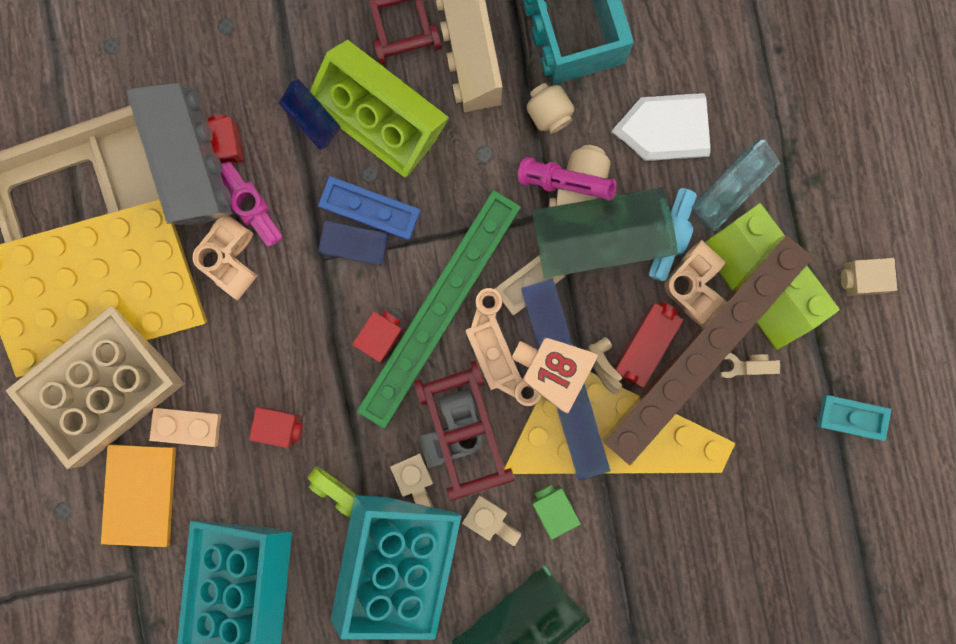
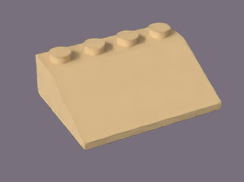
M110 306L9 387L6 392L66 469L83 467L151 412L153 408H156L182 387L184 382L162 355L114 306Z

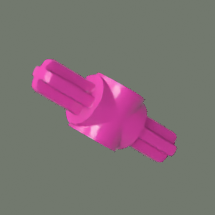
M231 162L222 163V172L220 174L224 186L228 188L231 194L232 209L240 216L246 226H253L266 246L270 247L277 244L282 239V234L269 217L270 208L264 198L258 193L251 182L245 183ZM248 197H255L256 203L254 208L250 211H243V201Z

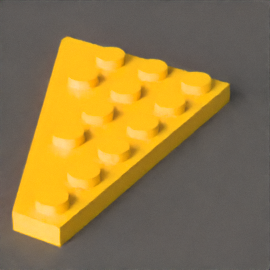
M590 372L569 413L561 411L541 395L540 400L534 405L504 468H512L513 474L722 473L736 443L675 414L629 466L604 444L603 438L640 396L624 388H619L620 392L614 394L603 384L598 375Z

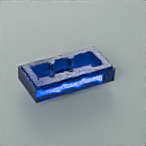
M299 79L290 83L279 101L280 106L319 150L326 148L341 126Z
M324 221L318 252L320 254L382 266L389 235L388 233Z

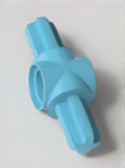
M680 188L670 215L665 214L658 222L652 239L653 246L657 248L648 273L649 277L662 282L667 280L675 255L683 254L689 244L693 227L688 219L697 197L696 193L692 190Z

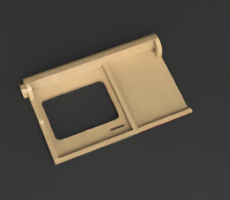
M131 105L0 151V228L5 243L23 238L10 195L11 189L86 161H92L107 207V214L159 199Z

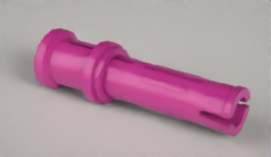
M525 157L518 169V181L523 186H529L530 184L538 185L549 192L558 188L603 198L608 201L613 199L616 192L615 179L565 170L556 162L544 164L536 162L532 157Z

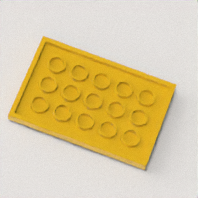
M160 199L0 244V336L16 378L26 375L110 306H114L146 340L199 326L207 322L175 224H167Z

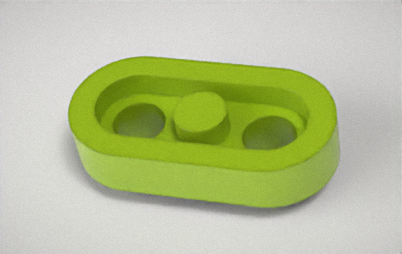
M315 466L307 477L311 482L309 488L322 498H325L326 495L337 502L335 507L350 518L354 496L357 494L329 473Z

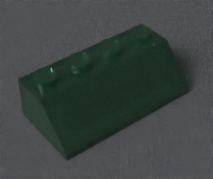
M663 187L614 195L610 201L597 198L532 210L544 278L678 255L674 223Z
M545 565L539 571L531 574L528 580L515 591L507 594L491 611L482 615L462 635L454 638L451 644H563L590 622L591 619L559 579Z

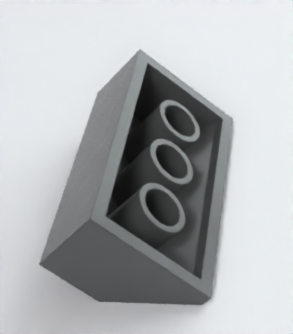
M181 83L127 90V96L167 224L199 226L233 214L230 207L232 197L222 181L220 174L222 172V165L218 156L214 154L210 142L212 141V132L208 124L204 122L201 113L203 104L198 92L193 87Z

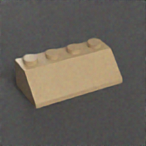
M435 0L437 10H444L446 20L440 22L443 41H450L452 52L446 53L450 73L456 72L458 83L452 84L455 102H462L464 112L500 106L502 82L485 0Z

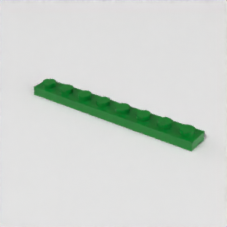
M492 191L357 410L359 414L386 429L413 385L414 380L418 377L517 216L521 206L498 192Z

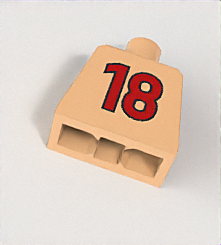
M545 337L538 350L520 341L511 359L528 367L522 381L561 411L569 413L598 355Z

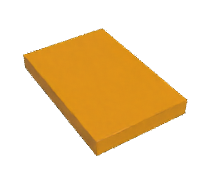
M114 444L107 446L101 544L150 547L170 546L176 447Z

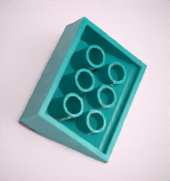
M354 496L330 619L340 639L435 640L461 521L459 513L388 497Z
M190 521L177 644H281L292 532L259 526Z

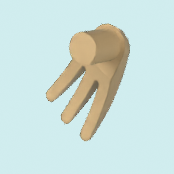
M604 337L595 344H590L588 351L598 355L593 368L600 380L612 393L617 394L620 392L619 388H622V384L619 382L622 380V376L610 365L604 355L606 351L612 348L610 340Z

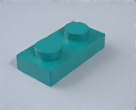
M823 395L817 427L886 441L892 409Z

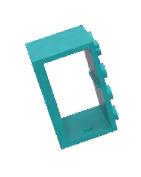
M522 0L526 17L531 15L534 27H531L533 42L535 46H541L543 57L540 58L541 68L544 76H550L552 85L625 64L634 45V40L621 0H592L605 45L561 57L547 12L546 1Z

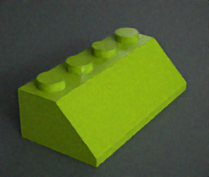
M349 40L327 51L306 99L307 103L404 178L409 176L436 142L449 119L442 111Z
M759 203L705 243L726 261L718 273L731 291H733L776 240L785 235L762 204ZM806 266L756 324L774 349L778 350L813 330L840 309L809 267Z

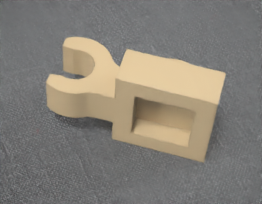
M729 353L725 359L731 363L730 370L728 372H718V376L721 378H732L736 375L780 374V360L769 361L768 354L748 355V361L742 362L737 356Z
M421 453L390 467L403 497L412 493L415 504L433 507L425 487L434 484Z
M479 495L462 524L488 541L496 533L503 540L515 546L521 537V532L503 521L507 512L482 495Z

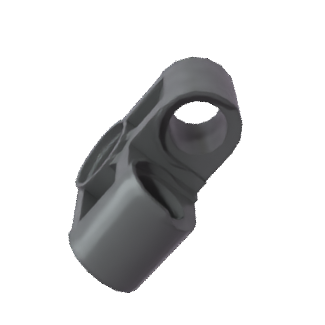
M471 388L439 397L441 410L449 429L445 428L444 432L479 422V413ZM432 432L418 436L427 467L431 468L445 464L437 433ZM484 435L477 436V444L473 447H466L461 442L449 445L453 461L456 458L478 451L483 443Z

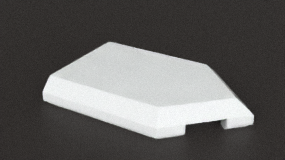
M704 93L641 97L611 133L629 145L644 161L709 157L710 137L706 96Z

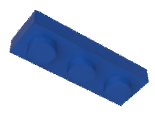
M331 176L328 178L318 205L320 209L407 241L411 240L421 210Z

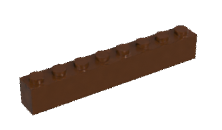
M788 235L778 238L604 436V444L630 466L814 257Z

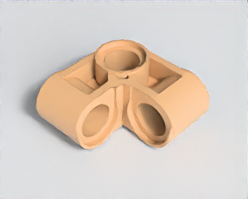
M228 215L219 218L213 224L209 233L195 248L192 259L194 265L238 301L258 275L235 258L248 245L253 233ZM211 252L217 253L218 260L216 264L211 267H204V257Z
M699 240L686 253L677 267L668 275L664 283L665 292L683 308L684 312L699 326H702L724 301L719 294L705 284L726 263L703 240ZM679 276L686 278L689 284L688 290L682 295L674 290V281Z

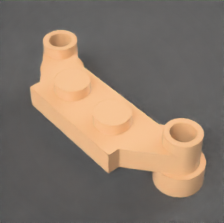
M483 289L476 297L477 310L471 328L465 330L490 390L498 388L515 397L520 404L532 406L540 400L541 395L531 388L533 390L532 397L529 399L522 397V389L530 386L522 381L495 318L496 313L501 308L502 297L495 289ZM485 298H492L495 302L494 307L485 308L482 304Z

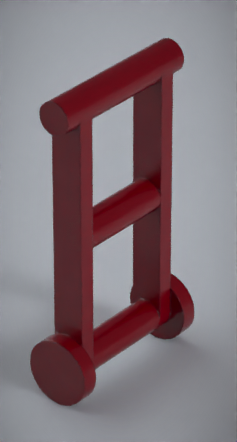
M369 0L379 39L373 40L380 65H386V57L434 45L435 51L442 49L437 27L435 24H428L422 0H415L424 34L387 43L378 9L411 0Z
M477 360L471 362V369L423 384L421 378L414 380L421 405L428 404L453 486L447 488L450 501L515 481L512 468H504L479 389L480 386L485 385ZM470 383L482 421L444 432L433 395ZM486 433L498 472L460 484L449 445Z

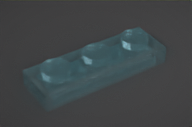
M757 138L691 207L707 229L715 232L781 164L766 140Z

